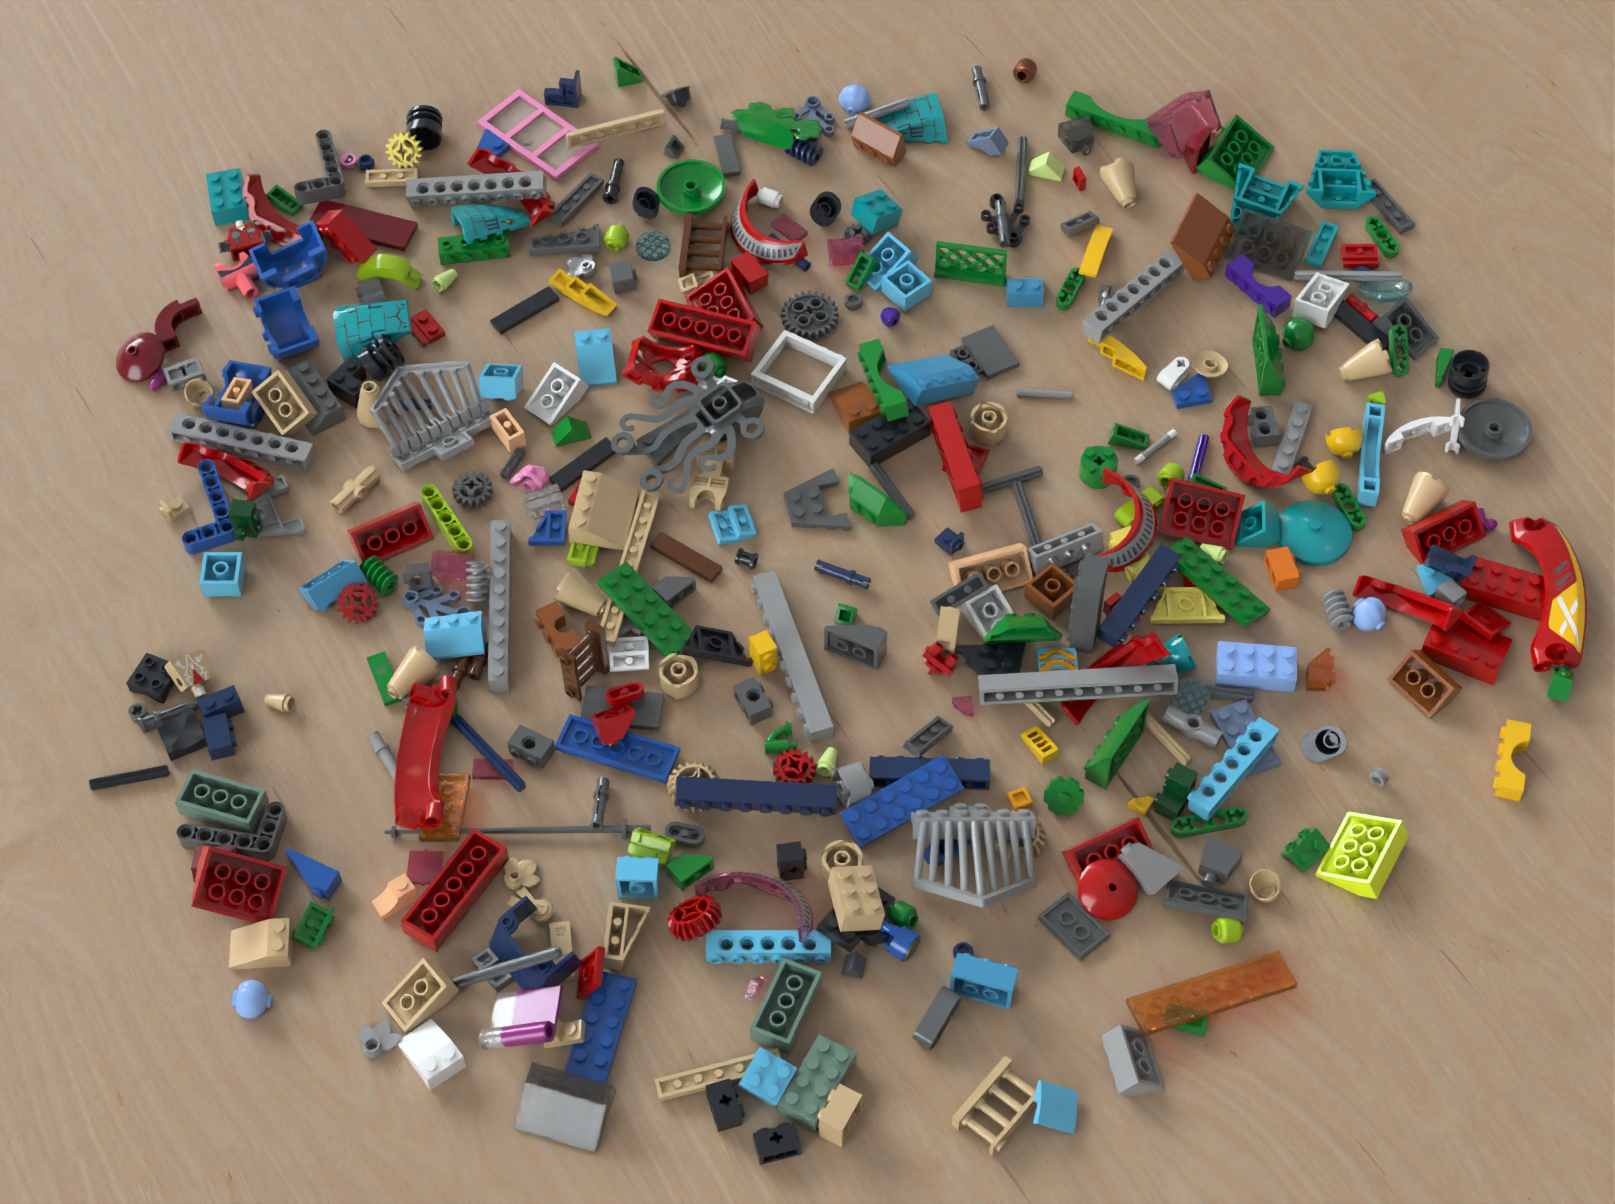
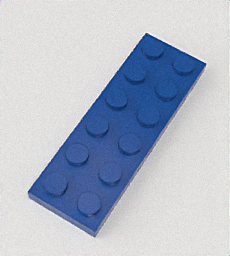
M569 714L555 745L556 751L664 784L667 783L680 754V747L627 731L623 739L618 740L617 744L612 746L603 745L591 720Z
M943 754L844 810L839 815L861 849L911 820V812H916L917 810L928 811L963 791L964 787Z
M603 971L602 986L588 996L581 1018L585 1022L584 1042L573 1044L561 1081L562 1087L603 1095L635 992L637 979Z

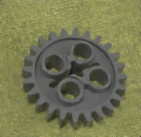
M810 290L808 294L801 291L800 296L795 293V298L789 297V302H784L781 319L782 325H785V330H789V332L795 333L797 336H802L804 339L808 337L811 341L812 337L819 340V335L825 338V332L831 334V329H836L839 318L838 306H835V301H830V296L825 298L824 293L819 296L818 291L814 294H811Z

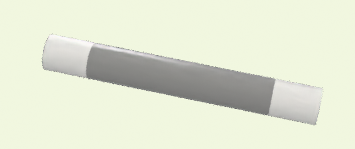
M1172 429L1134 458L1133 462L1139 465L1177 436L1176 430Z

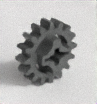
M475 471L472 472V475L465 472V477L459 475V481L455 480V486H452L453 498L456 499L457 504L462 503L463 508L469 505L470 509L473 508V505L480 508V504L486 505V499L491 500V494H493L492 482L489 481L488 476L483 477L482 472L476 475Z

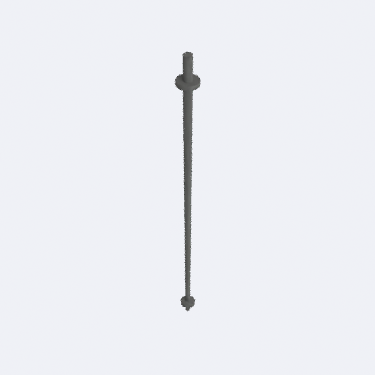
M622 819V825H606L601 830H594L591 826L474 829L483 834L622 833V839H627V833H633L634 829L638 827L651 831V825H627V819ZM392 826L391 830H385L384 833L391 834L392 838H396L397 834H469L473 828L418 829L413 831L397 830L396 826Z

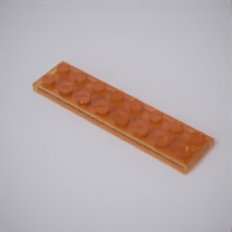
M1276 951L1127 998L1126 1004L1145 1037L1295 989L1298 983L1280 952Z

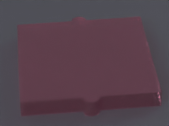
M428 849L424 851L410 850L407 877L412 884L424 886L432 882L442 869L443 851H428Z

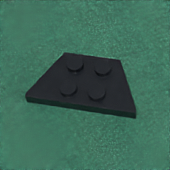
M695 625L681 651V655L747 667H751L753 663L751 657L747 658L743 653L744 647L736 640L731 631Z
M1026 643L955 646L954 653L956 655L961 654L966 659L965 664L973 669L977 675L1020 673Z

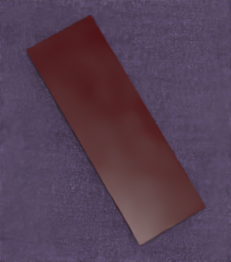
M329 200L319 202L309 220H313L314 224H316L329 210H343L372 244L404 252L418 227V223Z

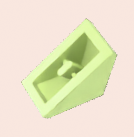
M1047 152L1031 160L1028 175L1061 181L1065 166L1054 155Z

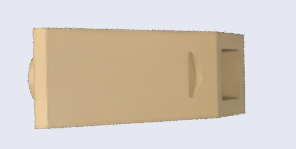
M941 606L936 641L943 645L944 649L940 655L946 658L950 652L955 654L954 649L958 645L960 609Z

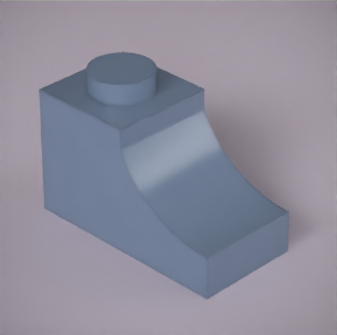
M999 127L976 131L966 142L970 148L981 149L988 156L1001 155L1009 144Z

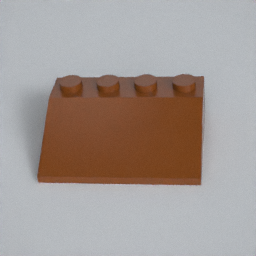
M1195 193L1170 240V244L1193 281L1210 279L1236 229L1226 214L1199 193Z

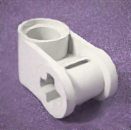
M1185 357L1175 358L1174 361L1159 373L1156 381L1168 390H1174L1187 377L1189 360Z

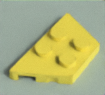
M1166 587L1153 615L1150 617V624L1224 623L1225 616L1220 614L1216 608V603L1198 587Z

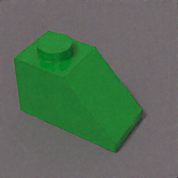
M681 854L677 858H672L666 865L667 876L681 891H684L714 869L713 858L703 855Z

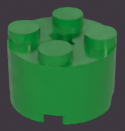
M1093 446L1085 449L1081 456L1079 470L1082 482H1086L1089 487L1094 489H1104L1109 486V484H1103V467L1117 473L1118 458L1114 453V449L1104 446Z

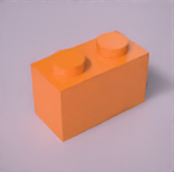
M1288 546L1266 550L1264 564L1275 592L1297 588L1301 579V572L1299 568H1296L1294 554L1290 553Z

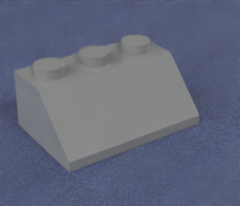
M1120 1024L1102 1035L1103 1046L1110 1062L1109 1066L1113 1072L1115 1086L1119 1094L1137 1096L1164 1089L1147 1031Z

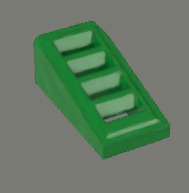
M277 184L266 193L273 207L291 216L304 206L298 204L294 196ZM293 204L296 205L295 208H290Z
M860 252L845 284L860 291L877 267L879 260ZM858 272L862 274L861 277L857 276ZM855 278V279H857L859 282H858V284H857V283L853 282L852 280Z
M1439 349L1435 373V386L1437 388L1442 384L1454 354L1453 349Z
M1114 423L1110 431L1108 444L1146 450L1149 434Z

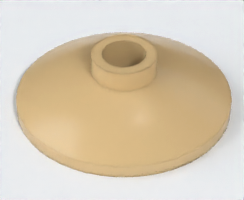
M1200 351L1192 359L1194 369L1206 377H1220L1228 369L1227 360L1221 354L1214 351Z

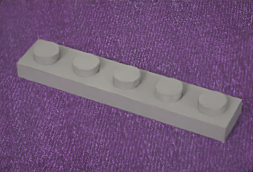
M1295 400L1272 467L1273 471L1283 474L1291 473L1313 405Z

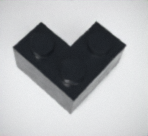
M349 356L326 380L328 388L334 396L357 409L360 390L367 375L361 362Z

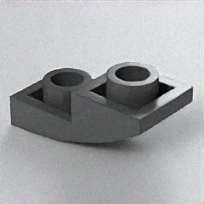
M967 344L950 350L949 354L951 357L970 365L977 374L984 371L976 355H972Z

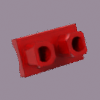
M938 641L924 649L922 656L927 659L924 664L929 667L927 672L929 675L935 672L940 676L944 672L950 677L959 658L951 652L946 658L941 656L940 653L944 647Z

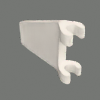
M1456 399L1454 415L1451 416L1449 423L1452 426L1451 437L1445 446V452L1454 450L1456 454L1460 450V444L1457 443L1459 426L1464 427L1465 418L1460 415V399Z

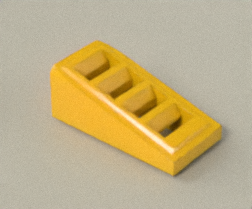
M1037 725L1020 734L1022 740L1041 765L1059 756L1058 747ZM1033 733H1036V734H1037V735H1035V736L1032 737V738H1029V737H1028V736L1032 735ZM1038 738L1041 739V740H1039V741L1036 742V743L1033 742V741H1035V740L1038 739Z

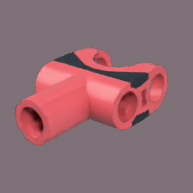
M245 252L238 253L240 262L236 266L226 267L220 263L215 264L219 279L227 291L238 287L245 299L251 300L257 296L259 290L252 280L259 277L253 261Z

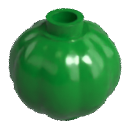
M1302 318L1289 320L1282 329L1283 345L1296 351H1302L1310 347L1315 339L1313 324Z

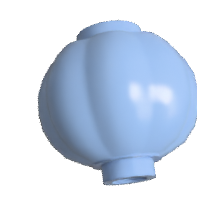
M860 84L846 86L839 96L841 107L849 115L859 114L860 111L865 112L871 102L868 91Z
M1374 597L1360 598L1352 606L1354 610L1352 612L1353 624L1358 629L1365 632L1375 629L1380 631L1386 625L1384 620L1387 612L1381 600Z
M247 980L239 985V989H234L232 1006H236V1012L244 1018L253 1019L260 1017L266 1008H271L272 995H268L266 986L259 981Z

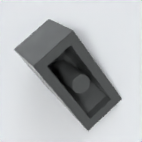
M666 576L662 580L656 581L652 589L672 609L696 590V579L694 577Z

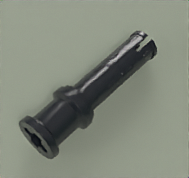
M618 158L614 159L610 180L605 185L606 192L603 194L602 199L607 204H615L618 201L617 194L621 188L619 182L624 166V161L620 158L618 164Z

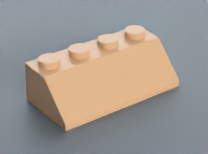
M1021 543L948 562L954 586L979 571L989 588L997 584L1001 592L1024 586L1033 579L1027 548Z

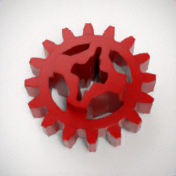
M357 582L355 587L352 583H349V589L343 587V593L338 594V598L341 600H337L336 605L341 607L337 611L343 612L342 618L348 617L349 623L352 620H355L356 624L359 623V620L366 623L367 617L372 619V613H376L378 610L375 607L379 605V602L374 601L378 595H372L373 588L366 589V583L363 587L360 586L359 582ZM345 598H347V601L349 602L347 608L345 606ZM368 598L370 600V609L368 608L369 606L366 604ZM361 601V605L358 604L355 606L354 602Z
M790 748V753L784 750L783 756L777 755V761L773 762V775H776V782L812 783V777L816 776V763H814L813 756L808 757L807 751L802 754L800 748L797 752Z

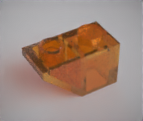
M1326 648L1308 663L1305 673L1306 691L1330 692L1331 685L1335 684L1336 675L1335 672H1332L1334 656H1331V648Z

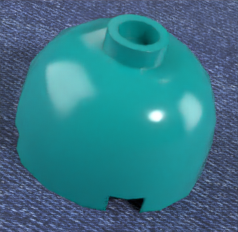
M1181 633L1167 640L1164 645L1171 655L1162 658L1165 665L1175 664L1177 673H1187L1197 668Z

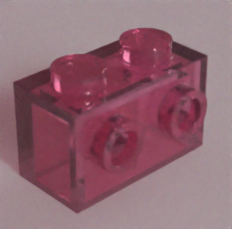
M862 236L827 240L829 267L853 265L860 252L864 253Z
M436 549L432 552L431 575L436 576L437 579L452 577L456 581H466V576L471 575L470 572L466 571L471 565L466 564V562L473 561L474 553Z

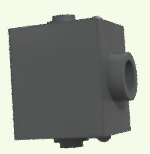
M630 260L609 264L615 294L636 290L634 280L637 279L636 270L632 269Z

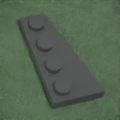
M691 409L638 438L636 444L643 448L651 446L664 428L689 415ZM689 424L674 431L665 438L655 453L646 456L655 466H660L666 457L668 458L673 454V450L679 446L680 442L695 430L697 424Z

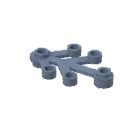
M809 96L804 103V107L794 112L796 115L794 120H801V116L809 112V116L803 120H818L821 129L824 130V135L827 137L833 136L834 127L828 124L834 123V114L821 107V101L818 97ZM816 112L824 117V121L816 116ZM809 138L806 140V143L810 141L812 142V146L814 144L818 146V138Z
M439 584L433 585L432 588L419 593L415 590H408L402 596L403 605L412 609L416 617V625L420 628L424 627L426 616L422 615L419 606L426 608L430 617H437V612L446 615L471 612L467 606L454 609L441 605L449 601L457 603L461 597L458 590H451L448 594L443 595V588ZM432 595L436 597L432 600H425V598L430 597Z

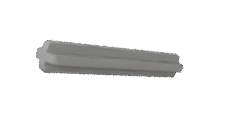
M904 98L864 113L876 119L908 108L910 104L908 99ZM858 115L844 120L847 128L855 126Z

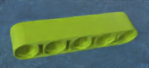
M432 484L424 485L421 488L424 507L457 556L463 561L472 559L474 556L472 539L438 489Z

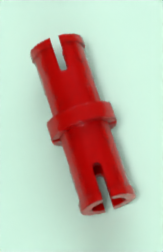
M1353 293L1346 298L1345 302L1370 323L1379 317L1368 307L1366 302L1359 300ZM1357 305L1363 308L1366 311V313L1363 310H1361Z

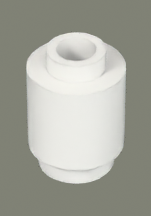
M763 187L757 193L759 204L773 209L781 207L784 196L780 192Z

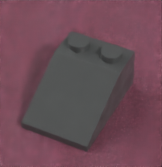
M1406 296L1393 304L1372 322L1388 338V332L1391 327L1396 324L1404 325L1408 334L1409 357L1413 360L1439 339ZM1397 330L1395 331V333H1397L1398 336L1401 335V333H1399Z
M871 625L825 626L824 650L878 670L887 653V631Z

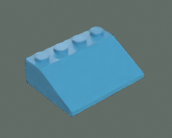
M947 354L887 366L890 374L914 406L973 394L980 380V377L970 365Z

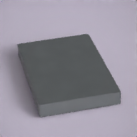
M993 325L962 338L961 342L963 345L967 344L972 355H976L984 370L983 374L987 379L1019 367L1020 362Z
M1069 892L1038 916V920L1079 961H1082L1107 941L1111 935Z

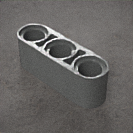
M945 986L941 987L916 1028L913 1039L930 1050L934 1048L961 1003L962 997Z

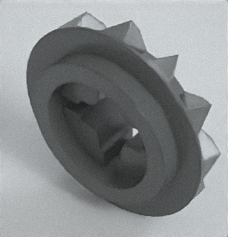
M852 223L844 231L845 240L853 246L866 245L872 239V234L860 223L858 225Z

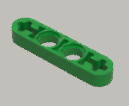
M1231 807L1217 810L1208 822L1197 814L1179 817L1172 821L1170 832L1176 838H1185L1238 828L1246 824L1248 813L1243 807ZM1235 814H1238L1239 817H1242L1241 820H1238V818L1235 817ZM1215 817H1221L1223 818L1224 823L1216 824L1213 821V819ZM1200 820L1205 826L1198 828L1194 825V822ZM1177 825H1180L1183 830L1180 831L1179 828H1176Z

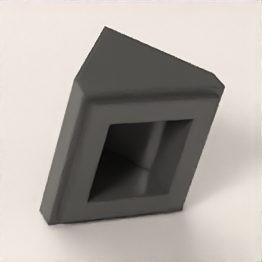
M672 135L665 146L664 155L677 159L685 146L675 135Z
M858 952L847 954L842 975L862 979L866 958Z

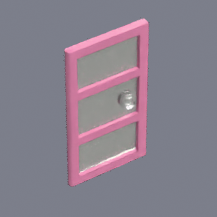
M520 89L477 121L478 127L484 131L488 129L510 144L512 151L539 170L544 171L546 175L555 181L559 180L599 148V144L594 142L568 149L566 145V132L578 129Z

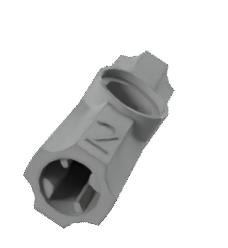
M1172 705L1169 706L1163 717L1164 722L1183 731L1187 738L1198 739L1213 748L1218 746L1224 734L1222 731L1204 723L1199 715H1189Z

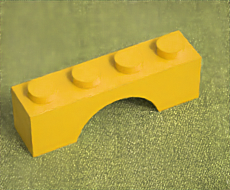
M1507 719L1505 727L1501 726L1499 738H1502V743H1499L1497 750L1500 760L1497 759L1495 766L1498 777L1495 776L1493 788L1496 789L1495 797L1520 801L1524 792L1526 774L1515 767L1511 756L1517 752L1526 751L1530 741L1532 724Z

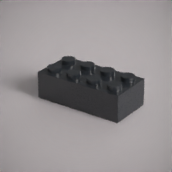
M909 398L906 399L909 416L887 421L886 416L880 414L849 431V445L869 468L872 464L876 462L880 464L931 435V421L917 406L913 405Z

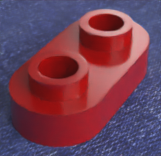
M630 682L609 689L605 696L610 706H619L639 700L644 696L645 691L642 683Z

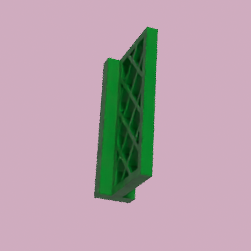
M937 241L934 277L1004 287L1008 250ZM940 248H946L949 251L945 253ZM961 250V251H965V252H967V253L964 254V255H962V254H961L960 252H958V251ZM976 253H983L984 256L979 257ZM954 254L958 258L953 260L950 255ZM999 255L1003 257L998 260L994 256ZM973 257L975 260L971 262L967 258ZM990 259L993 263L988 264L985 260Z

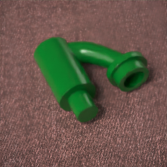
M785 721L784 726L776 729L765 740V754L783 753L784 750L789 753L790 748L797 750V742H789L788 739L776 740L784 733H786V736L792 735V723Z

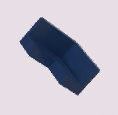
M576 70L574 79L560 78L559 89L545 88V105L578 108L582 96L580 70Z
M1432 545L1423 565L1456 581H1460L1469 577L1477 556L1472 555L1462 558L1443 548Z

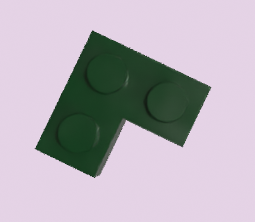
M1176 762L1173 768L1170 767L1165 774L1164 790L1162 793L1158 792L1153 801L1155 804L1154 812L1171 821L1179 818L1189 802L1187 799L1189 794L1195 789L1198 773Z

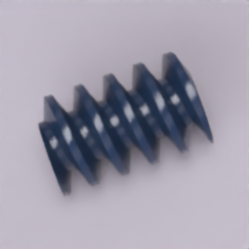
M793 135V145L789 149L784 150V152L803 163H807L809 166H814L820 160L823 148H818L816 144L812 146L810 141L806 143V140H798Z

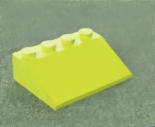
M1347 812L1330 845L1331 847L1327 850L1315 873L1316 877L1358 896L1377 899L1409 837L1403 821Z

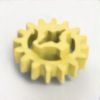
M401 131L399 135L395 133L393 135L394 138L388 139L390 143L386 144L389 150L385 153L390 154L388 160L392 159V165L398 164L399 169L403 165L404 168H409V165L411 167L416 166L415 163L420 162L418 157L423 156L420 153L423 147L418 145L421 143V140L416 141L417 136L411 137L410 132H407L406 135L404 131ZM399 140L398 146L394 148L395 143ZM412 153H415V154H414V157L412 158V160H410V159H411V154H412Z

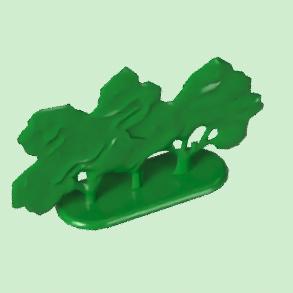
M763 102L749 103V109H736L730 113L734 119L738 120V127L744 136L784 150L789 149L793 145V135L798 140H807L809 138H818L820 136L819 132L822 131L818 120L806 119L795 121L796 115L793 113V108L772 110L771 105Z

